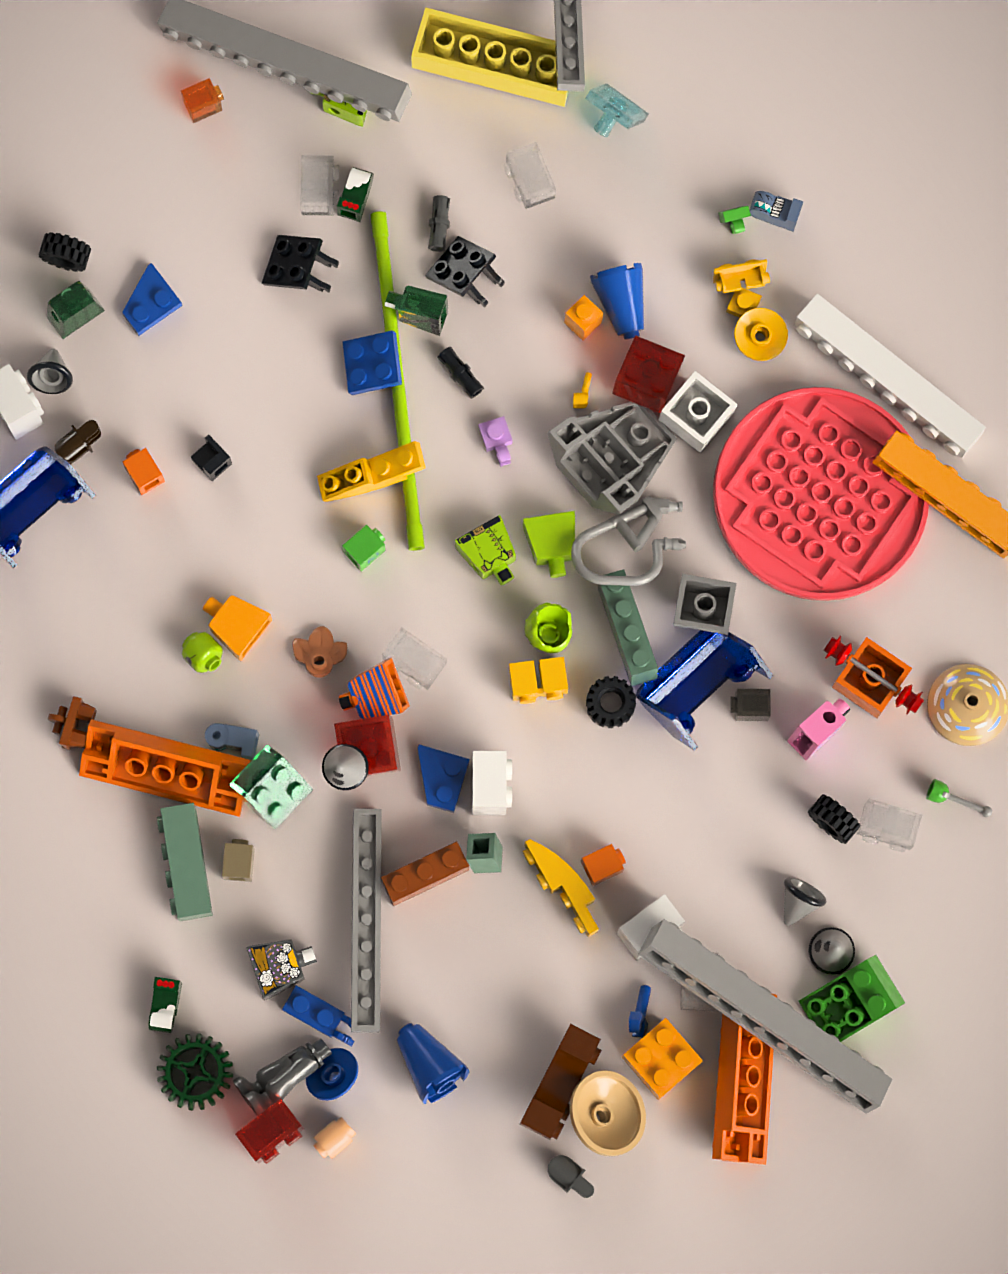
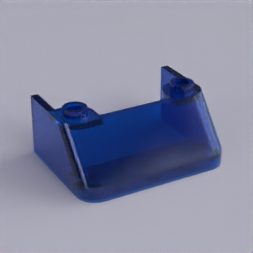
M47 446L34 451L0 481V557L12 568H15L17 564L11 557L15 556L21 549L22 539L19 536L58 501L74 503L82 496V492L92 499L96 496L72 465Z
M700 630L658 669L657 679L645 682L638 688L636 697L645 709L675 739L695 751L698 746L690 736L695 727V720L691 714L728 679L733 682H744L755 671L768 679H771L774 675L753 645L730 632L726 635Z

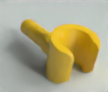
M589 372L585 374L582 393H573V408H586L588 405V391L592 374Z

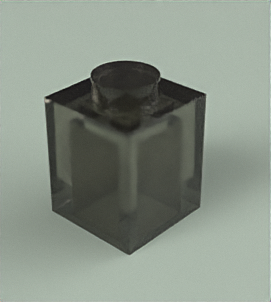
M737 689L735 697H730V713H735V721H768L771 716L770 689Z

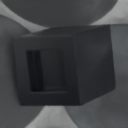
M208 434L205 437L206 444L195 452L191 459L211 481H214L232 465L231 457Z

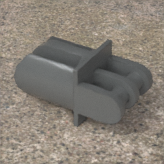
M559 1155L550 1161L547 1171L549 1177L566 1193L572 1188L583 1198H589L594 1194L593 1185L582 1177L586 1170L571 1158Z

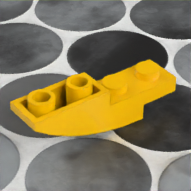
M413 441L370 459L360 458L317 476L322 500L328 502L396 484L406 480L407 475L426 467L420 443Z
M531 839L525 841L524 846L526 849L522 852L529 865L535 864L539 874L536 877L543 890L548 888L552 894L561 889L563 893L559 894L565 907L567 909L571 907L576 917L573 918V921L580 933L585 932L587 937L597 933L599 928L587 908L588 905L594 903L595 898L580 876L562 858L545 846Z

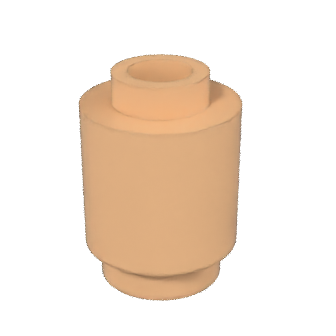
M340 1117L337 1121L333 1120L314 1137L317 1142L313 1146L323 1158L329 1155L333 1159L352 1142L351 1138L356 1133Z

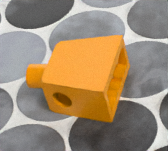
M233 595L227 599L224 605L214 597H210L202 609L213 617L208 625L210 631L240 661H242L272 621L271 614Z

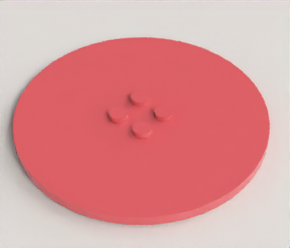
M811 387L787 391L766 400L751 410L738 423L725 442L718 458L713 482V500L718 525L726 543L739 562L750 573L770 587L785 594L809 600L830 601L854 597L872 590L892 577L905 564L918 545L925 528L929 509L927 502L872 463L885 443L896 431L909 435L904 427L891 414L869 399L855 393L834 388Z

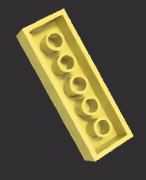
M425 7L411 55L412 68L565 107L569 91H557L555 40Z

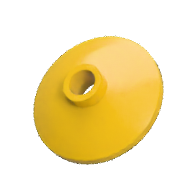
M756 308L747 311L740 317L735 327L734 337L738 349L746 357L756 361H767L777 357L785 348L788 341V329L782 317L776 312L766 308ZM762 333L765 339L758 341L755 338V334Z

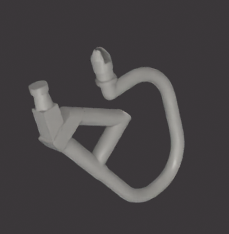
M649 496L642 500L641 505L585 530L577 536L572 545L571 557L574 568L586 580L600 585L638 586L652 581L657 577L662 568V549L664 551H667V549L682 550L686 548V541L681 538L668 539L667 537H664V539H654L652 542L653 565L648 572L640 576H607L593 573L582 562L581 548L587 540L610 529L617 528L633 551L638 552L643 548L662 519V514H668L671 511L682 512L683 502H671L669 499L651 498ZM646 514L649 519L638 536H636L627 522Z

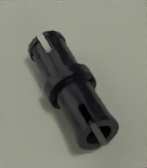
M452 347L444 349L437 358L449 370L453 381H457L471 399L479 395L484 387L470 371L471 367L463 363Z

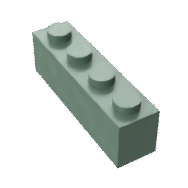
M622 569L605 575L626 576V573ZM598 584V591L630 685L635 686L657 679L658 666L630 586Z
M194 803L160 808L161 816L157 817L159 833H164L166 842L161 844L163 860L169 861L170 871H165L168 888L173 887L174 898L169 899L172 915H177L179 921L213 916L196 806Z

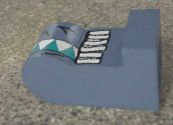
M756 191L749 210L751 216L756 219L794 232L804 201L795 198L792 201L775 196L769 192Z
M214 723L206 729L205 739L213 750L232 749L241 751L242 758L254 761L259 733L255 729Z

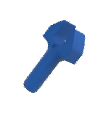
M648 985L640 987L635 1012H630L629 1032H632V1037L643 1038L648 1029V1023L645 1018L651 993V987Z

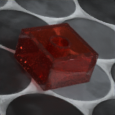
M635 335L616 378L612 394L661 413L666 406L681 371L685 355Z
M384 715L334 724L337 745H354L366 755L369 764L367 776L401 771L393 716Z
M279 1099L235 1133V1135L255 1162L260 1164L263 1161L268 1164L280 1154L278 1152L280 1147L284 1144L290 1147L303 1137L300 1132L304 1130V1127L286 1103Z

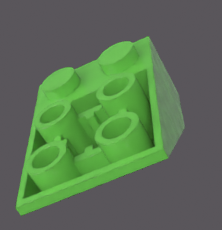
M874 955L799 1000V1003L808 1018L816 1023V1026L826 1033L834 1035L841 1042L905 1004V1001L877 955Z

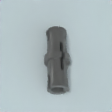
M437 195L433 197L432 218L429 219L431 233L428 249H431V251L442 252L446 248L447 229L450 228V221L448 220L450 198L447 196Z

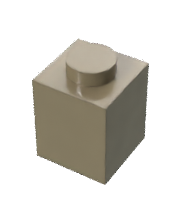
M232 839V843H225L222 878L224 880L252 882L255 849L253 845H248V840Z

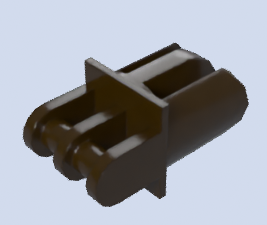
M89 420L78 429L72 425V430L55 444V452L60 462L70 465L88 451L93 452L91 445L101 437V431L96 421Z

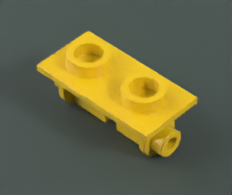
M752 259L742 264H724L719 268H714L713 284L715 283L716 291L727 293L741 290L740 281H745L746 289L763 287L765 283H770L769 273L766 272L767 259Z

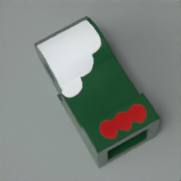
M352 167L347 184L337 204L338 216L361 222L374 173Z
M155 977L149 1016V1030L172 1033L175 1016H177L182 982Z

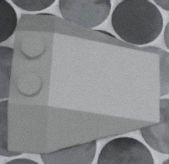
M642 399L613 406L611 409L602 412L597 410L590 412L586 416L567 418L547 433L558 469L592 507L617 515L639 500L677 440Z

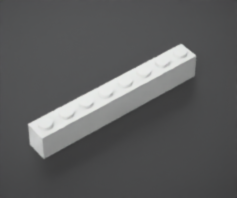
M816 294L797 316L794 326L797 327L796 330L801 336L806 339L811 338L818 344V348L824 354H831L839 360L838 363L844 370L854 372L860 377L859 380L864 386L878 391L884 402L898 407L902 411V415L910 422H917L923 427L922 430L927 436L932 439L937 438L944 444L945 450L951 455H958L963 458L986 429L983 424L819 294Z

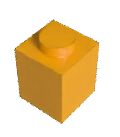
M583 295L565 312L564 323L584 341L602 323L603 312Z

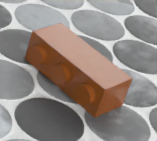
M456 841L381 877V880L393 906H396L469 871V865Z

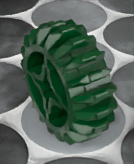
M198 1033L196 1035V1042H192L191 1035L186 1034V1044H182V1041L176 1038L175 1043L178 1046L176 1050L170 1045L166 1046L167 1051L171 1053L169 1058L165 1055H160V1059L167 1062L166 1066H157L158 1071L165 1072V1076L158 1077L157 1081L159 1083L167 1082V1085L161 1088V1092L167 1093L170 1090L172 1091L168 1097L170 1102L179 1097L177 1107L182 1108L185 1102L188 1101V1110L193 1111L195 1102H198L200 1110H205V1100L208 1099L209 1104L215 1106L216 1102L212 1098L215 1094L220 1099L225 1097L219 1091L221 1086L225 1089H230L231 1085L224 1082V1078L231 1079L234 1077L233 1073L225 1072L226 1068L233 1067V1062H223V1059L227 1058L230 1054L228 1051L218 1053L223 1046L220 1042L211 1047L213 1037L208 1036L205 1043H202V1034ZM201 1049L191 1062L178 1060V1057L188 1050ZM208 1053H211L216 1059L218 1077L208 1073L205 1069ZM197 1065H200L201 1068L199 1070L203 1071L202 1073L208 1076V1078L195 1076L191 1080L189 1078L191 1074L182 1067L195 1068ZM173 1067L185 1074L182 1092L178 1090L173 1081ZM199 1082L213 1084V1087L203 1094L190 1095Z

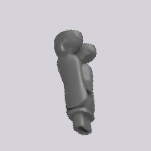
M319 1039L312 1045L308 1042L305 1044L307 1049L304 1046H300L279 1060L265 1066L257 1072L255 1083H250L243 1077H237L233 1080L234 1085L258 1118L264 1116L270 1106L280 1103L299 1082L310 1076L324 1064L322 1060L331 1055L332 1052L322 1039Z

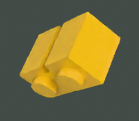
M564 657L539 660L542 688L537 687L534 660L509 663L513 701L519 700L520 704L535 702L536 698L540 696L547 697V700L562 699L564 694H568Z

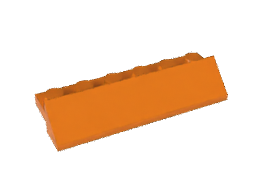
M91 719L88 725L85 749L82 753L79 776L187 804L194 803L195 806L240 817L251 779L250 772L253 760Z
M722 1013L712 1159L766 1165L774 1049Z

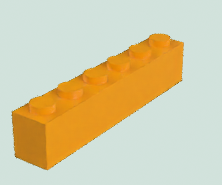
M896 431L888 439L872 463L1003 559L1008 556V512L1002 508L1001 503L992 497L985 496L973 482L963 480L958 476V472L953 467L940 463L931 451L918 447L909 435Z

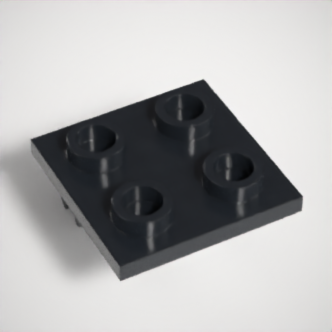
M277 235L262 284L264 286L304 290L311 286L318 291L323 292L325 290L329 293L331 286L320 281L310 273L314 261L330 268L331 266L338 268L339 261L320 251L323 242L320 238Z
M457 236L425 275L427 279L462 297L467 293L477 304L481 303L484 308L487 306L488 301L472 284L479 274L483 272L495 285L498 284L500 287L505 284V281L490 266L496 255L460 236Z

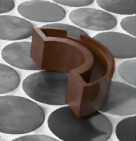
M570 1023L519 1125L548 1140H551V1138L557 1140L564 1127L560 1120L566 1121L570 1114L569 1101L576 1085L582 1080L581 1078L588 1064L595 1065L602 1051L597 1048L601 1040L600 1038Z

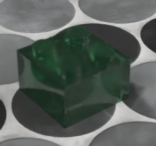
M266 745L229 784L241 799L273 829H276L314 790L293 766L269 745Z

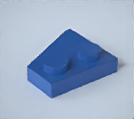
M150 263L122 313L138 336H140L183 305L154 265Z
M419 744L417 749L427 806L454 813L470 759Z

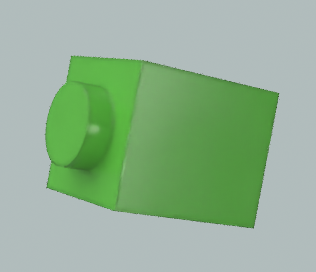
M365 525L342 545L343 553L360 571H363L386 551L385 544L383 543L386 539L378 529L374 528L371 530L368 525Z

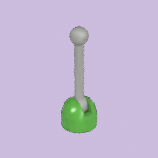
M934 779L928 789L927 800L941 803L949 799L981 812L984 817L992 815V809L989 806L982 807L949 794L948 786L942 781Z

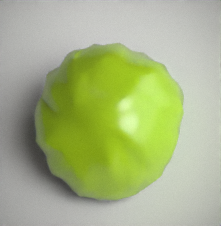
M546 602L538 605L525 620V636L530 644L545 653H559L567 647L572 637L571 613L567 608H563L559 604Z

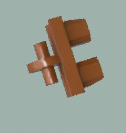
M73 696L67 718L65 716L68 708L60 706L57 715L49 714L47 719L54 723L52 732L55 734H60L62 725L64 726L59 744L62 745L63 749L71 750V747L85 748L87 732L77 730L79 720L90 723L91 719H95L97 713L96 708L85 704L82 698Z

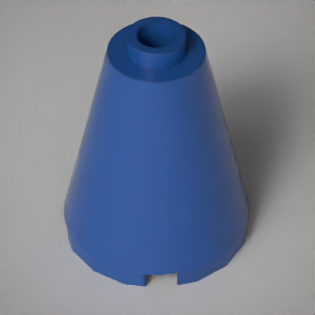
M633 263L634 267L628 269L626 265L600 271L597 273V276L590 275L591 283L617 335H623L624 340L639 337V331L644 330L643 268L641 263Z
M409 1023L399 1030L397 1043L423 1104L427 1103V1099L430 1103L440 1100L457 1088L455 1082L460 1077L463 1081L468 1077L470 1073L468 1067L420 1024L413 1025Z

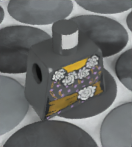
M292 940L246 947L264 1001L305 980L301 967L317 962L312 946L296 951Z

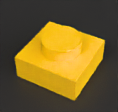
M741 288V290L734 292L726 312L740 318L747 311L756 309L762 296Z

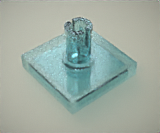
M609 84L591 89L585 98L604 112L594 127V130L597 133L601 131L600 135L604 137L609 136L616 122L630 129L643 123L649 113Z

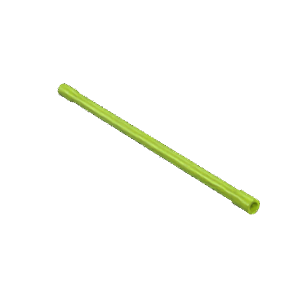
M378 211L371 213L370 216L372 234L375 240L385 332L393 330L396 333L402 385L391 387L398 447L410 443L411 436L396 309L385 306V302L395 305L388 245L386 212ZM415 473L407 475V479L402 481L407 520L408 549L410 551H418L424 549L425 545L423 528L420 522Z

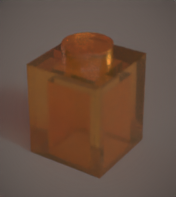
M210 78L181 90L182 100L193 123L222 111L221 101L224 100L223 94L218 85L213 86Z

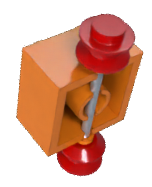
M841 635L838 639L832 637L823 651L828 653L825 659L830 656L835 658V666L841 665L847 660L845 662L847 664L832 688L875 718L879 717L893 696L896 697L898 695L895 700L896 708L901 705L907 708L906 715L910 711L916 713L923 703L924 699L920 697L923 692L918 694L912 692V684L905 686L901 691L902 687L900 685L912 668L868 637L865 638L854 655L851 653L852 643L842 644Z

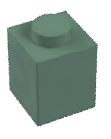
M496 833L468 834L466 860L474 874L501 872L503 846Z

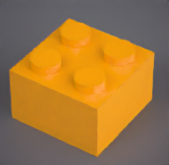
M667 1018L662 1020L622 1055V1059L658 1100L703 1062Z

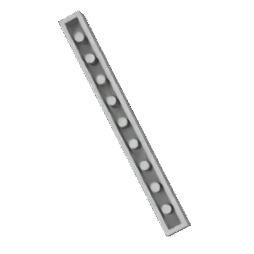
M168 0L157 22L163 32V36L171 41H184L193 49L200 50L202 48L208 50L213 56L220 59L224 57L232 59L234 63L244 68L251 66L265 76L275 75L289 85L299 84L304 86L310 93H323L334 102H347L356 110L361 112L371 111L385 121L392 119L399 122L412 96L410 87L406 82L185 0Z
M663 919L652 927L638 955L867 1114L880 1107L892 1081V1078L886 1075L881 1068L870 1064L857 1051L849 1049L839 1042L837 1037L826 1033L816 1026L813 1020L803 1017L790 1004L782 1002L772 995L767 988L756 984L743 971L736 970L725 962L723 957L705 948L699 940L689 937L676 924Z

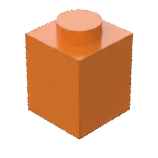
M146 448L141 451L136 449L126 456V460L122 461L141 495L165 482L161 471Z
M612 844L581 858V864L592 886L622 873L624 870L623 864L626 863L619 848L615 850Z

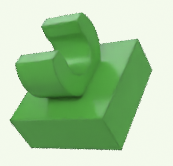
M741 206L718 212L720 223L730 222L732 234L744 232L745 226L742 218L751 216L749 206Z

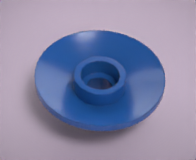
M330 1049L332 1054L322 1060L324 1064L306 1078V1086L315 1098L325 1101L334 1100L343 1096L354 1085L358 1076V1062L355 1056L346 1049Z

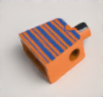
M392 657L352 678L347 682L350 692L339 695L341 708L346 711L356 707L361 719L400 714L410 706Z

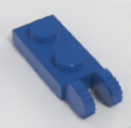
M297 985L295 986L282 1011L330 1038L333 1036L352 1047L355 1041L350 1036L336 1031L341 1021L351 1028V1018L346 1016L345 1012Z

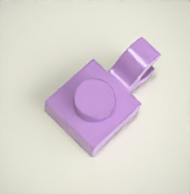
M505 417L478 424L486 451L495 450L500 467L511 464L507 445L513 444V440Z

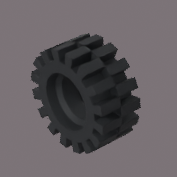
M46 233L39 251V258H42L44 262H48L50 265H56L57 268L62 267L67 271L71 269L73 272H82L86 269L91 248L88 244H85L86 242L78 241V238L69 237L70 235L66 234L63 236L61 233Z
M606 676L602 680L598 679L590 687L586 706L587 713L591 715L594 723L598 722L601 727H620L633 716L636 707V694L633 692V687L629 686L625 679L620 680L617 676L613 678ZM608 692L618 694L622 700V706L615 712H607L601 706L600 699Z
M822 794L808 810L812 820L840 843L846 844L861 826L858 820L844 806L839 805V802L834 801L825 794Z

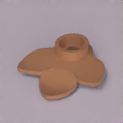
M320 626L313 630L309 640L295 638L293 641V652L296 660L306 664V669L312 676L322 678L331 672L333 665L345 659L347 643L334 642L331 631L325 626ZM316 661H324L322 665L315 664Z

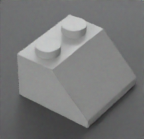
M682 574L673 626L728 635L737 583Z

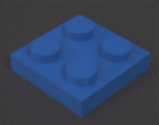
M393 330L342 342L349 394L357 395L402 385L397 336Z

